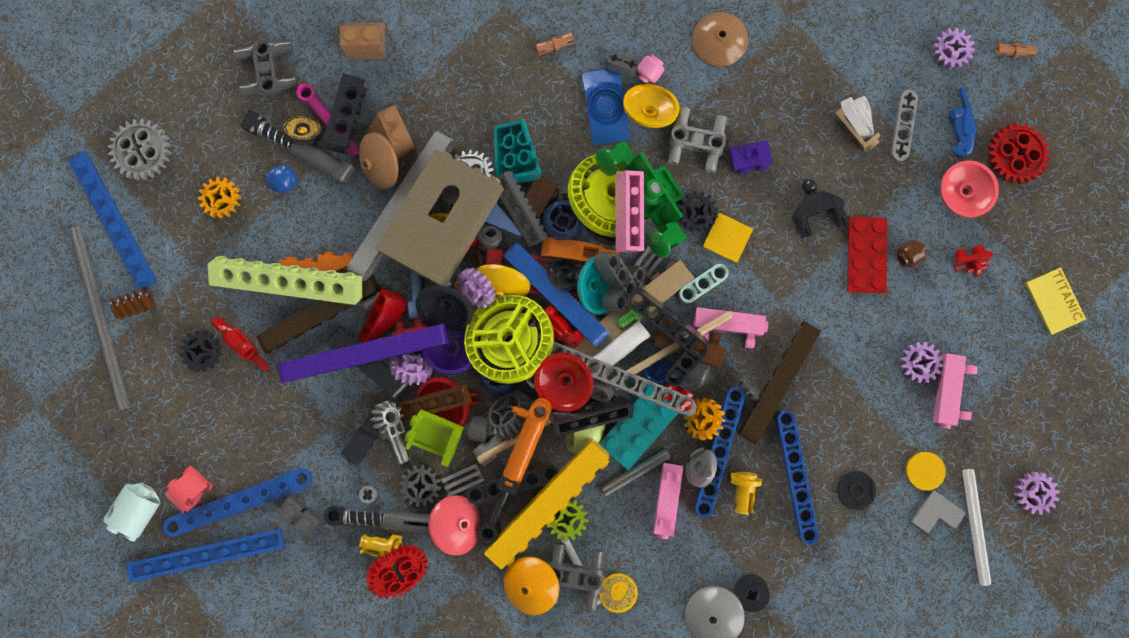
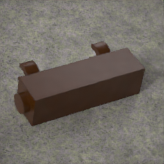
M669 319L667 326L673 325L674 322ZM659 328L657 332L653 331L650 342H653L652 347L660 350L675 342ZM714 332L712 334L710 344L708 343V352L701 360V362L715 368H720L726 350L725 348L718 347L722 336L721 333ZM696 343L694 345V347L698 350H701L705 347L702 343ZM681 347L672 354L679 355L684 348Z

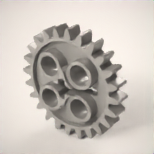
M133 119L132 125L126 121L125 128L119 125L121 131H114L116 138H110L114 143L108 145L113 150L108 155L114 157L110 160L111 163L116 164L114 169L120 170L119 173L123 176L126 175L129 179L133 177L137 181H139L140 176L144 180H147V175L154 178L153 172L160 174L159 168H166L163 162H170L166 155L172 154V152L167 150L172 145L166 142L170 139L167 135H164L166 132L160 129L159 125H153V122L150 120L146 123L144 119H141L140 122ZM148 134L147 139L142 141L143 135ZM130 142V146L125 149V144ZM138 145L141 146L140 152L142 153V155H141L140 153H138V151H139ZM155 150V155L149 158L150 152ZM138 158L137 164L132 166V161Z
M469 150L468 154L462 151L461 156L457 153L455 154V160L461 159L469 164L468 167L472 169L475 167L481 169L485 173L484 175L488 177L497 174L490 158L484 153L480 154L478 150L475 153ZM451 185L444 188L440 196L449 205L452 204L454 206L459 198L460 191L456 186Z

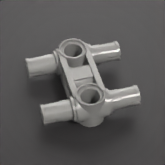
M680 107L677 121L671 130L669 140L671 148L668 163L678 165L682 149L693 150L708 155L705 171L715 173L718 159L723 154L726 144V134L724 131L727 117L717 115L713 131L688 126L690 109ZM682 133L684 138L678 140L675 138L674 134ZM718 141L720 143V147H713L711 142Z

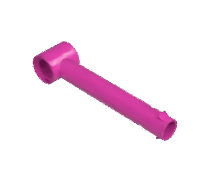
M301 84L297 88V96L302 102L309 104L327 126L331 113L317 98V93L310 84ZM310 90L311 95L308 98H304V92ZM336 129L338 133L345 132L343 129ZM352 139L350 149L346 148V150L350 153L349 156L355 159L359 153V146Z

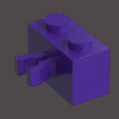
M768 140L730 147L728 151L732 172H738V175L747 174L752 169L757 171L766 170L772 163Z

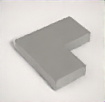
M932 490L911 522L929 534L938 519L956 529L966 512Z

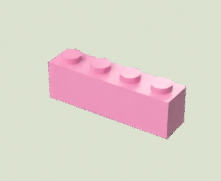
M626 170L615 174L616 252L644 251V172Z

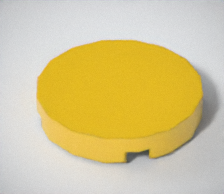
M931 452L915 454L908 460L906 465L907 479L915 488L920 490L938 488L943 483L946 475L943 461Z

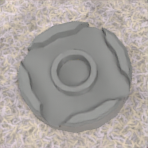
M700 448L690 456L691 461L686 465V477L690 484L702 488L711 483L714 478L717 460L712 451Z

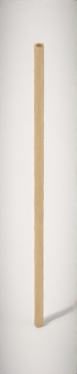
M728 311L698 328L697 331L704 335L733 318V315ZM674 342L626 371L636 374L682 346ZM550 415L545 426L551 423ZM517 434L516 439L505 440L477 456L479 463H483L516 444L519 434Z

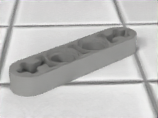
M913 90L904 91L899 98L891 147V157L896 162L905 161L910 154L918 103V95ZM910 95V98L913 100L909 103L908 108H902L907 105V99L904 98ZM901 113H908L910 121L904 122L901 119ZM899 131L907 133L906 140H901L898 137ZM900 144H906L902 146L901 150L905 155H902L900 158L896 152L900 149Z

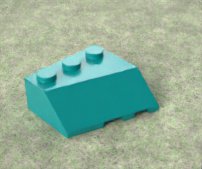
M520 119L494 126L495 171L497 173L495 177L506 171H512V178L517 179L516 184L539 180L542 173L525 120Z

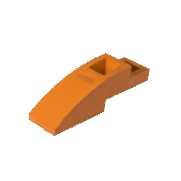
M547 237L542 242L540 256L551 259L564 258L567 260L566 262L585 265L589 259L595 257L599 252L616 253L618 255L620 252L605 249L604 246L575 240L560 241Z
M324 252V255L318 254V262L313 258L297 261L295 257H286L285 260L279 259V263L281 266L296 265L304 269L317 268L319 271L334 270L336 273H341L347 270L348 264L355 254L343 253V256H336L334 252Z

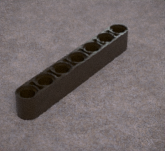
M373 273L366 281L362 280L361 302L371 297V294L376 291H381V287ZM319 300L260 333L256 338L264 353L269 354L274 348L277 347L278 349L284 346L292 338L296 339L302 336L308 329L312 330L318 327L324 320H330L339 315L338 313L342 310L346 311L355 305Z
M806 321L801 323L800 326L802 327L799 332H796L791 341V346L783 354L782 362L775 368L772 373V379L767 382L763 389L764 393L753 406V412L746 418L745 426L738 432V435L753 444L759 441L821 333V330Z

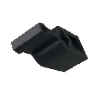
M371 413L341 452V456L357 467L380 434L379 428H373L375 422L370 421L371 418H374V415Z

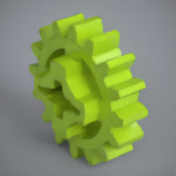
M570 499L568 500V506L575 508L578 511L577 513L570 512L566 507L557 520L554 519L551 524L547 525V527L553 528L551 534L558 533L557 539L564 536V540L568 541L569 536H571L572 540H575V534L582 536L580 530L587 529L584 523L589 522V520L585 519L584 516L588 512H582L584 505L578 507V500H575L573 503H571ZM565 514L568 517L576 516V518L570 521V525L567 522L559 523V521L565 518ZM580 519V524L575 530L574 524L576 520ZM562 526L566 528L568 533L562 532L557 527Z

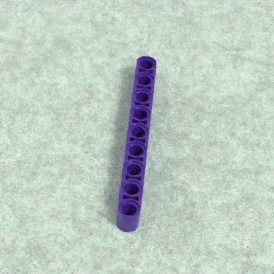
M445 324L281 362L277 364L280 383H286L449 344Z

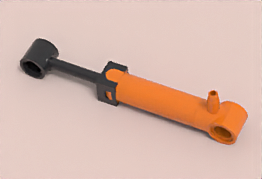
M539 398L535 400L529 411L516 406L512 409V412L526 420L497 485V488L502 490L492 516L490 519H486L478 530V538L485 544H491L496 540L500 532L498 519L509 494L515 496L551 413L552 406L547 399ZM536 407L544 408L545 413H538ZM485 529H491L493 534L487 533Z

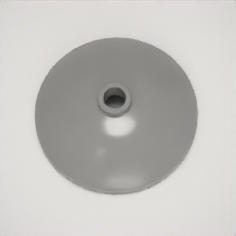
M708 586L692 595L686 606L685 619L690 632L695 638H737L742 631L745 614L743 606L735 594L723 587ZM710 617H715L717 621L711 622Z

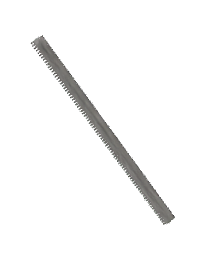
M75 226L70 228L74 248H76L79 266H81L82 278L85 282L84 284H86L85 289L88 293V300H90L89 303L93 318H95V325H97L98 337L101 341L100 343H102L101 348L104 350L103 355L106 359V366H108V373L111 375L110 380H112L113 392L116 396L115 398H117L116 403L119 405L118 410H124L129 408L130 406L128 405L130 404H127L129 403L126 402L128 397L124 395L126 390L122 388L124 383L121 381L123 379L119 377L121 375L119 374L121 372H118L120 367L116 365L118 364L115 361L117 358L114 357L117 356L113 354L115 349L111 347L113 342H110L112 340L109 339L112 338L108 336L110 333L107 332L110 331L106 329L108 324L104 322L106 321L104 320L106 317H103L105 313L101 311L103 306H100L102 305L100 304L101 299H98L100 295H97L99 290H96L98 289L95 288L97 287L95 286L96 281H93L96 279H93L95 278L92 277L94 272L90 270L93 268H90L91 263H88L91 261H88L90 260L87 259L89 254L85 252L88 250H85L87 249L85 248L86 245H84L86 243L82 241L84 236L80 234L83 232H80L82 231L80 227Z

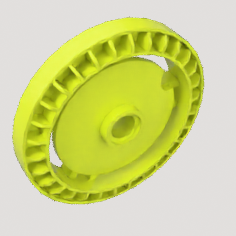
M592 155L584 159L569 178V202L573 212L586 227L600 235L616 237L615 175L607 176L600 169L592 172V169L598 168L596 155ZM582 186L587 189V190H584L583 193H582Z
M504 295V298L501 296L493 298L494 301L487 307L483 308L481 306L473 314L470 324L467 325L464 344L468 359L480 374L491 381L510 384L526 380L535 375L540 363L550 356L552 352L554 332L549 317L535 301L520 295ZM516 308L514 311H504L495 315L486 323L483 330H481L484 323L495 313L504 309ZM532 314L538 319L541 328L540 345L533 357L532 355L536 351L539 337L537 327L529 326ZM508 336H513L511 341L505 342ZM478 348H482L485 357L494 365L502 368L515 367L516 369L497 370L489 367L481 359Z

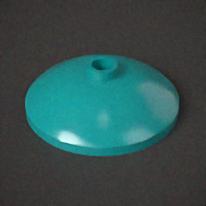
M592 257L580 271L577 291L582 306L588 312L603 314L608 311L603 308L602 299L609 287L595 267V257Z

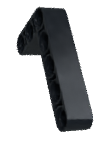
M636 287L629 294V305L684 348L667 368L665 378L670 386H679L707 354L708 340L646 290ZM639 294L643 300L636 302L632 296ZM651 306L656 307L658 312L652 314L648 311V308ZM665 319H671L674 322V324L671 326H667L664 324L663 321ZM686 331L689 333V336L682 338L679 332ZM696 343H702L705 347L701 350H698L694 347V345ZM690 358L692 362L685 364L682 362V359ZM677 372L680 376L672 378L670 373Z

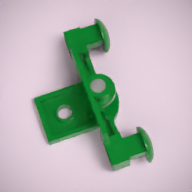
M625 141L615 145L610 151L605 148L598 150L596 154L597 166L607 176L615 175L617 167L620 172L626 170L644 172V220L650 218L658 230L652 231L649 234L648 244L656 256L660 258L668 257L670 250L685 241L687 237L677 223L683 215L675 204L685 196L666 166L664 165L654 171L643 152L635 157Z

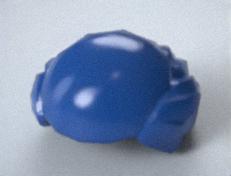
M285 165L272 167L266 176L267 186L272 191L278 193L290 191L297 183L295 171Z
M664 357L643 369L644 378L657 384L665 382L666 371L670 366L669 361Z

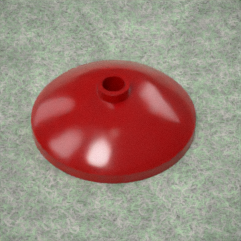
M556 353L550 355L540 363L535 373L534 382L537 394L540 398L547 399L551 403L552 409L563 412L577 410L592 395L594 387L592 373L587 364L573 354ZM565 376H568L570 381H566Z
M431 378L419 387L416 397L458 385L447 378ZM467 404L432 414L463 426L468 417L469 406Z

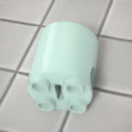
M144 483L125 484L104 517V523L108 525L106 529L114 534L120 532L130 541H135L139 538L160 505V500L154 489Z

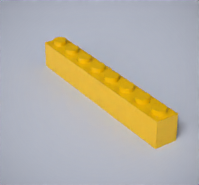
M591 438L498 534L496 540L486 547L484 555L501 570L506 565L509 567L516 559L514 556L518 552L522 553L529 545L528 542L532 538L536 539L541 534V528L545 524H551L555 519L554 515L559 510L562 512L568 506V500L572 496L574 498L577 497L582 491L581 487L585 483L589 484L595 478V472L599 468L602 470L609 463V452Z

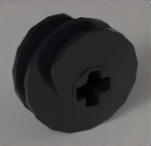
M744 575L737 580L734 586L733 593L740 600L744 611L758 612L764 609L769 602L770 593L768 585L758 575ZM748 591H755V596L751 597V595L748 594Z

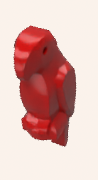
M553 304L545 310L551 321L555 340L561 341L572 348L578 347L584 341L583 334L579 330L572 331L569 323L557 313ZM532 314L534 320L539 324L538 319Z
M215 317L211 321V324L223 335V342L238 353L241 358L253 361L264 372L270 368L258 354V349L238 327L230 326L221 317Z

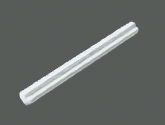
M965 469L962 473L978 579L981 586L991 585L975 472L973 469Z

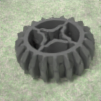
M518 389L502 396L498 395V399L496 401L493 400L494 404L489 406L490 411L486 413L488 416L485 419L488 421L486 426L491 434L498 439L508 441L511 438L516 439L526 419L512 412V409L516 406L529 411L533 404L529 396Z

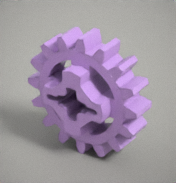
M948 28L945 32L942 31L939 37L934 40L936 44L932 46V49L936 51L932 55L938 56L936 62L942 61V67L948 65L949 70L954 66L956 69H959L973 58L971 54L975 49L971 48V46L974 44V41H969L971 35H964L965 30L959 33L958 28H955L953 32ZM950 38L949 41H946L945 43H943V41H944L945 39Z
M466 268L458 275L456 282L460 285L457 288L461 290V294L465 295L472 306L476 304L477 308L481 306L485 308L494 301L495 294L493 291L495 289L490 285L492 282L487 281L486 275L482 276L480 270L475 272L474 268Z
M915 342L914 346H907L909 351H902L905 357L900 358V361L904 362V365H901L900 368L906 369L903 375L909 374L910 381L916 378V383H921L922 380L924 383H929V379H936L934 374H941L938 368L944 367L943 364L939 363L943 357H938L937 354L940 350L934 351L933 344L927 347V342H922L921 345L919 342ZM914 354L912 361H910L911 355ZM921 360H924V361L928 360V362H926V363L923 364V365H920V364L915 365V363H917V362H919V361H921ZM912 368H914L915 370H917V371H918V374L915 373V372L912 370Z
M414 352L393 357L390 365L391 375H395V380L401 379V383L407 381L409 385L412 382L419 385L420 381L426 383V379L431 378L433 369L428 365L425 358L421 357V353L415 355Z
M1032 472L1031 475L1024 474L1025 479H1018L1021 485H1015L1019 492L1014 493V496L1020 497L1016 502L1023 504L1022 509L1028 510V513L1034 514L1036 512L1039 515H1042L1043 511L1049 513V507H1056L1053 502L1059 501V498L1055 497V495L1060 493V491L1054 488L1058 484L1051 483L1053 478L1050 476L1046 477V473L1038 474V472Z

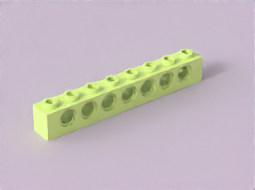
M217 256L208 263L209 285L353 305H356L362 298V276L351 272L343 274L336 273L334 270L319 271L317 268L304 269L296 265L281 266L280 263L265 264L262 261L250 262L242 258L227 259L225 256Z

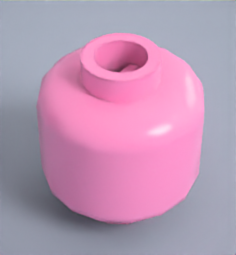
M653 54L651 57L645 56L638 65L637 72L640 74L638 78L646 84L648 81L655 83L664 72V63Z

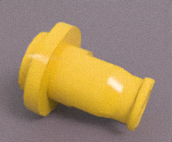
M751 472L731 473L730 482L736 485V509H734V512L748 515V512L754 513L755 488L762 485V479L757 478V474Z
M364 534L359 544V547L363 548L360 554L367 553L374 557L378 555L384 556L385 550L391 552L393 546L395 549H398L400 544L403 546V536L393 534L389 539L368 537Z

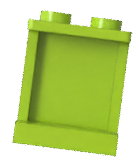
M421 409L418 415H413L409 426L412 429L408 430L404 441H407L405 449L409 450L414 445L443 457L441 465L448 467L454 457L464 427Z

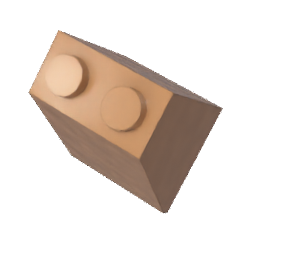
M385 22L346 23L340 26V46L348 60L385 59Z
M395 105L376 114L367 134L372 132L382 134L392 145L397 159L416 151L414 143Z

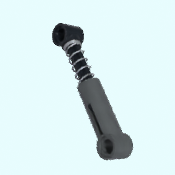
M252 110L247 112L240 124L241 128L255 136L258 134L263 137L266 136L268 140H274L275 144H281V147H286L291 155L323 171L344 185H347L356 169L349 163L335 158L312 144L304 143V145H297L289 142L280 129L277 130L273 128V125L270 126L264 117Z
M334 505L327 508L323 515L325 522L331 526L357 523L358 525L365 524L366 526L373 525L374 527L379 525L382 528L384 527V530L430 534L429 526L413 524V522L429 523V514L388 510L384 514H381V512L378 514L373 513V511L372 513L366 511L358 512V510L351 511L346 509V507ZM333 510H336L339 513V519L337 521L333 520L331 517V512Z

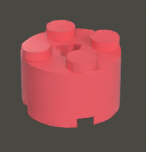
M192 466L182 473L183 476L180 479H173L167 485L169 489L165 492V497L181 513L189 511L201 500L203 492H209L212 488V484Z

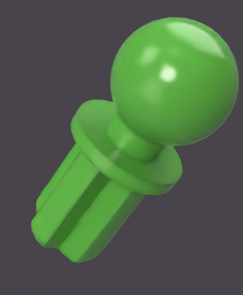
M629 309L628 313L620 317L616 322L623 329L633 322L636 323L638 318L645 317L636 310Z

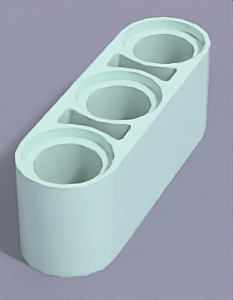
M717 264L683 286L678 293L679 301L683 304H690L722 283L728 277L727 267L723 264ZM714 270H721L723 278H717L714 275ZM699 280H705L708 287L706 289L700 288L698 285ZM683 291H690L692 298L689 300L685 299L682 295Z

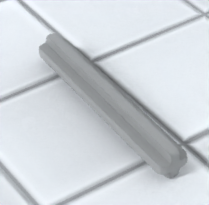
M666 449L660 451L601 487L602 492L605 496H608L670 459V454Z

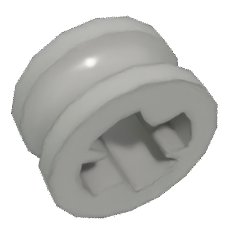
M365 486L359 492L360 500L367 504L375 501L378 495L377 490L373 486ZM366 489L367 491L372 490L373 492L371 494V496L373 497L371 500H369V498H367V500L364 498V491Z

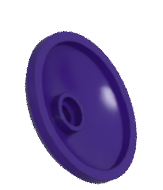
M466 328L458 332H447L449 344L422 350L426 362L433 370L445 375H456L467 371L473 366L465 350ZM455 347L456 351L451 353L449 351L450 348Z

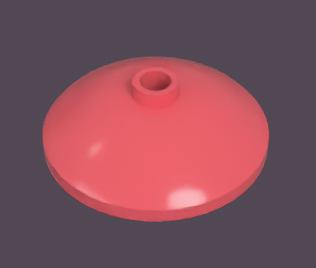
M962 161L946 171L941 180L940 192L944 204L950 211L961 217L973 218L985 214L994 206L998 198L999 186L994 173L987 166L976 161ZM963 189H967V195L963 194Z
M448 496L440 500L433 508L429 518V533L434 545L448 555H462L470 551L479 540L478 530L482 525L480 513L477 507L463 496Z

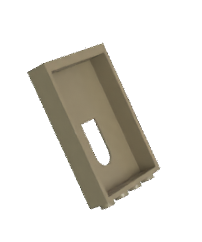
M435 150L375 249L382 255L436 285L447 286L504 191L500 184L501 181L492 175L490 177L484 175L485 173L477 167L474 169L468 167L469 164L461 159H458V161L453 159V156L446 151L441 153ZM451 185L456 186L460 191V195L444 223L428 216L443 189Z

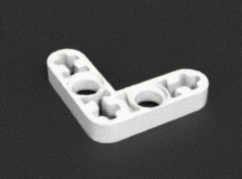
M862 96L855 100L850 97L841 101L842 110L857 133L864 141L870 140L874 136L871 109L866 97Z

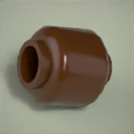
M909 240L898 248L896 258L903 267L913 268L926 259V247L922 242Z

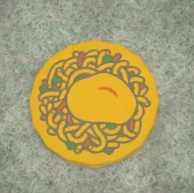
M613 573L605 577L602 591L599 593L602 605L615 613H622L631 609L636 603L638 596L637 586L633 579L622 573Z

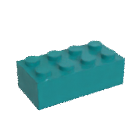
M649 386L645 390V395H652L654 389ZM639 397L632 405L633 418L618 421L599 444L629 471L678 413ZM663 397L664 403H670Z

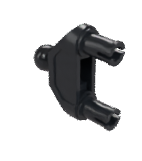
M807 179L803 182L802 189L808 196L802 199L792 216V221L797 223L801 239L813 235L807 220L811 216L830 210V212H833L837 227L849 223L843 209L845 203L842 198L826 191L816 193L817 183L812 179Z

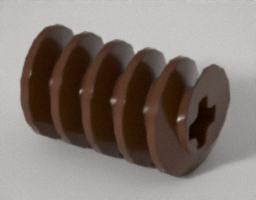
M139 288V294L133 290L132 297L125 293L124 300L118 295L117 302L113 298L109 299L113 315L116 319L124 320L126 316L132 317L133 314L145 313L148 309L153 310L156 306L149 288H147V292L143 288Z

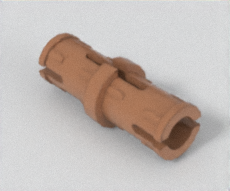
M569 32L562 36H553L551 39L535 45L540 56L550 51H559L560 48L575 44L572 33Z
M997 43L995 46V55H1006L1012 58H1034L1037 51L1035 45H1020V43Z

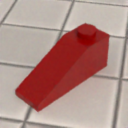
M381 289L358 335L361 343L377 340L400 320L408 304L401 293Z

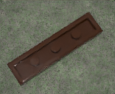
M462 384L400 401L399 405L404 419L408 420L412 419L413 415L417 416L421 409L432 414L470 404L472 400L467 385Z

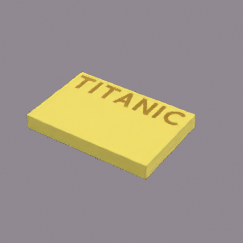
M1061 267L1025 283L1049 335L1086 320Z

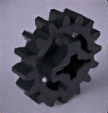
M694 191L692 196L689 193L686 194L687 200L682 198L680 201L683 205L677 206L683 215L679 223H685L684 229L691 227L690 232H694L697 228L698 233L702 232V227L708 230V224H715L712 219L718 218V215L714 214V212L719 209L713 206L716 201H710L711 195L704 197L705 193L703 191L699 195L697 191ZM695 199L701 200L698 204L691 202ZM701 207L699 210L701 215L695 216L696 211L694 209ZM697 220H701L702 222H704L703 224L699 225L694 224V222H696Z
M196 330L194 335L188 333L189 339H182L184 346H179V349L183 350V353H180L179 356L185 358L182 364H188L187 368H194L196 372H199L200 369L203 372H207V367L214 369L213 363H219L220 361L217 357L223 355L219 353V350L223 347L217 345L220 340L218 338L213 339L215 334H208L204 330L201 333ZM208 341L211 343L212 349L208 346ZM194 349H203L204 351H207V353H198L197 351H194ZM211 356V358L207 362H205V359Z

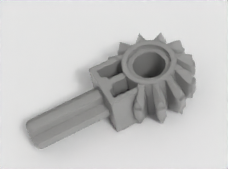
M385 401L382 404H377L375 406L376 410L371 412L374 418H371L370 421L375 422L373 428H379L382 440H390L398 463L403 464L409 458L400 434L405 432L404 423L400 420L404 416L399 413L401 408H396V403L394 402L389 403Z

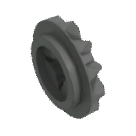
M740 373L737 376L738 384L750 399L756 401L761 397L757 383L748 374Z

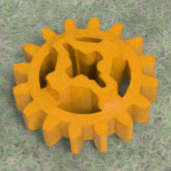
M216 177L215 182L210 178L209 185L203 183L205 189H199L202 196L198 197V200L202 201L199 206L205 208L203 212L206 214L210 213V216L213 218L218 216L220 219H223V214L230 217V211L236 213L234 207L240 206L237 200L241 199V196L236 194L240 190L235 187V183L229 182L227 178H224L222 181L220 177ZM229 190L231 192V198L227 194ZM217 196H222V199L217 200L216 198Z
M696 399V412L692 416H684L683 419L687 420L684 427L689 428L687 433L693 434V438L703 441L706 438L712 440V434L718 436L717 430L723 429L720 424L725 422V419L721 418L725 412L721 411L722 406L712 399Z

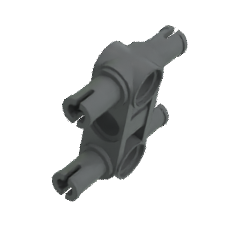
M260 39L250 45V47L234 49L237 61L251 58L254 60L257 81L252 84L239 85L242 97L257 94L261 97H273L280 94L282 90L298 88L296 76L279 79L278 70H276L277 54L293 52L290 40L274 43L273 41ZM263 48H267V51L265 53L260 54V51ZM268 84H273L271 89L265 90Z
M554 543L552 560H550L548 565L560 572V577H557L559 593L561 586L585 590L587 592L585 609L596 611L598 595L602 591L605 580L604 569L602 568L604 551L593 549L591 564L588 567L565 563L564 553L566 544ZM590 576H596L599 583H592Z

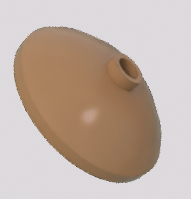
M715 12L706 15L697 23L693 31L692 43L696 54L701 60L712 66L724 67L734 64L744 55L748 46V34L744 24L737 17L725 12ZM719 33H723L725 37H720Z
M372 132L365 135L359 146L361 169L367 180L375 187L383 190L391 188L398 178V161L395 151L382 134Z

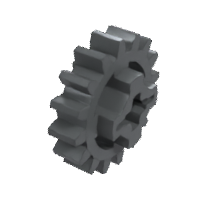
M424 464L421 465L420 469L417 465H414V471L408 468V475L403 474L401 476L405 480L399 482V485L404 488L400 490V493L405 492L406 495L403 499L409 498V505L416 502V507H419L421 503L425 507L428 506V500L431 503L435 502L433 496L439 497V493L436 491L442 489L441 486H438V482L441 479H436L438 472L432 473V467L426 470ZM418 473L414 481H409L414 474ZM426 474L431 477L433 483L428 482ZM420 480L422 481V484L425 485V488H422L421 492L419 491V487H416V483H419ZM408 488L414 491L415 497L411 495ZM426 491H432L428 497L423 499Z

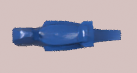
M960 87L959 94L963 107L950 111L948 118L953 122V133L958 141V145L952 147L953 153L957 157H966L973 151L976 124L965 89Z

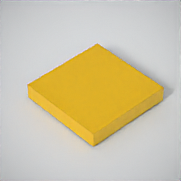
M718 213V218L715 219V224L712 226L703 244V248L737 263L753 228Z

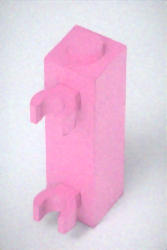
M697 307L694 314L693 328L698 329L728 311ZM731 312L733 318L712 329L713 331L745 334V348L753 349L755 346V336H763L764 332L767 333L768 321H766V316ZM707 332L703 336L709 340V332Z
M942 354L941 357L943 359L940 363L944 367H940L941 374H939L933 423L939 424V428L950 429L951 426H958V419L971 420L972 412L960 411L964 374H977V366L965 365L966 356Z
M662 463L653 533L657 534V538L668 539L669 536L674 537L683 466Z

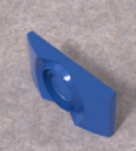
M609 69L583 72L582 80L593 146L630 140L627 114L623 108L624 97L620 73Z

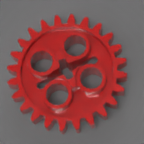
M1016 123L1014 127L1012 124H1009L1006 128L1002 127L1000 132H996L994 134L995 138L990 139L992 145H989L987 149L992 152L986 156L992 157V160L988 164H994L991 170H998L997 177L1004 175L1003 181L1010 178V184L1016 180L1018 185L1022 184L1023 181L1029 183L1031 179H1037L1038 176L1044 173L1043 170L1048 168V165L1045 163L1050 161V158L1046 157V155L1051 153V151L1045 148L1050 144L1043 143L1046 136L1040 138L1041 131L1039 130L1035 133V126L1027 129V123L1020 126V123ZM1019 137L1023 139L1024 144L1019 142ZM1003 147L1008 149V154L1003 152ZM1029 153L1034 155V160L1029 157ZM1013 163L1018 165L1019 170L1014 168Z
M400 544L398 549H395L393 546L391 552L385 550L384 556L378 555L379 560L372 561L374 567L368 568L370 573L366 574L367 580L365 581L370 592L374 596L378 595L379 599L385 597L387 600L390 596L394 599L397 594L403 596L404 591L410 592V587H417L415 583L422 581L420 577L426 576L424 571L428 570L427 564L429 563L427 556L416 545L411 547L407 544L403 548L402 544ZM392 563H395L399 572L401 573L403 577L402 581H400L393 567L391 566Z

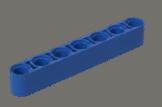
M515 242L503 254L596 348L610 335L569 292L559 289L549 280L546 270L521 245Z
M738 387L727 390L721 407V411L726 412L730 409L734 412L732 420L726 419L725 414L721 416V418L725 419V422H721L720 425L729 431V436L726 439L721 438V429H718L719 435L713 436L710 451L713 453L715 448L719 446L724 451L722 457H716L719 471L711 483H709L713 486V492L710 495H706L704 487L698 489L694 511L702 518H707L713 513L743 406L745 394ZM732 391H736L739 394V399L736 402L730 398ZM702 503L708 505V511L704 514H701L698 510L699 505Z
M780 411L776 414L775 423L797 534L802 542L812 545L818 541L819 533L796 418L791 411ZM783 414L789 417V422L786 425L781 422ZM787 433L793 436V441L790 444L785 442V435ZM792 452L797 456L794 463H791L788 459L789 454ZM796 471L801 475L798 482H794L792 479V475ZM802 491L804 499L799 502L796 499V494ZM806 510L808 512V518L802 521L800 518V514L802 511ZM807 530L812 532V537L809 540L804 538V533Z

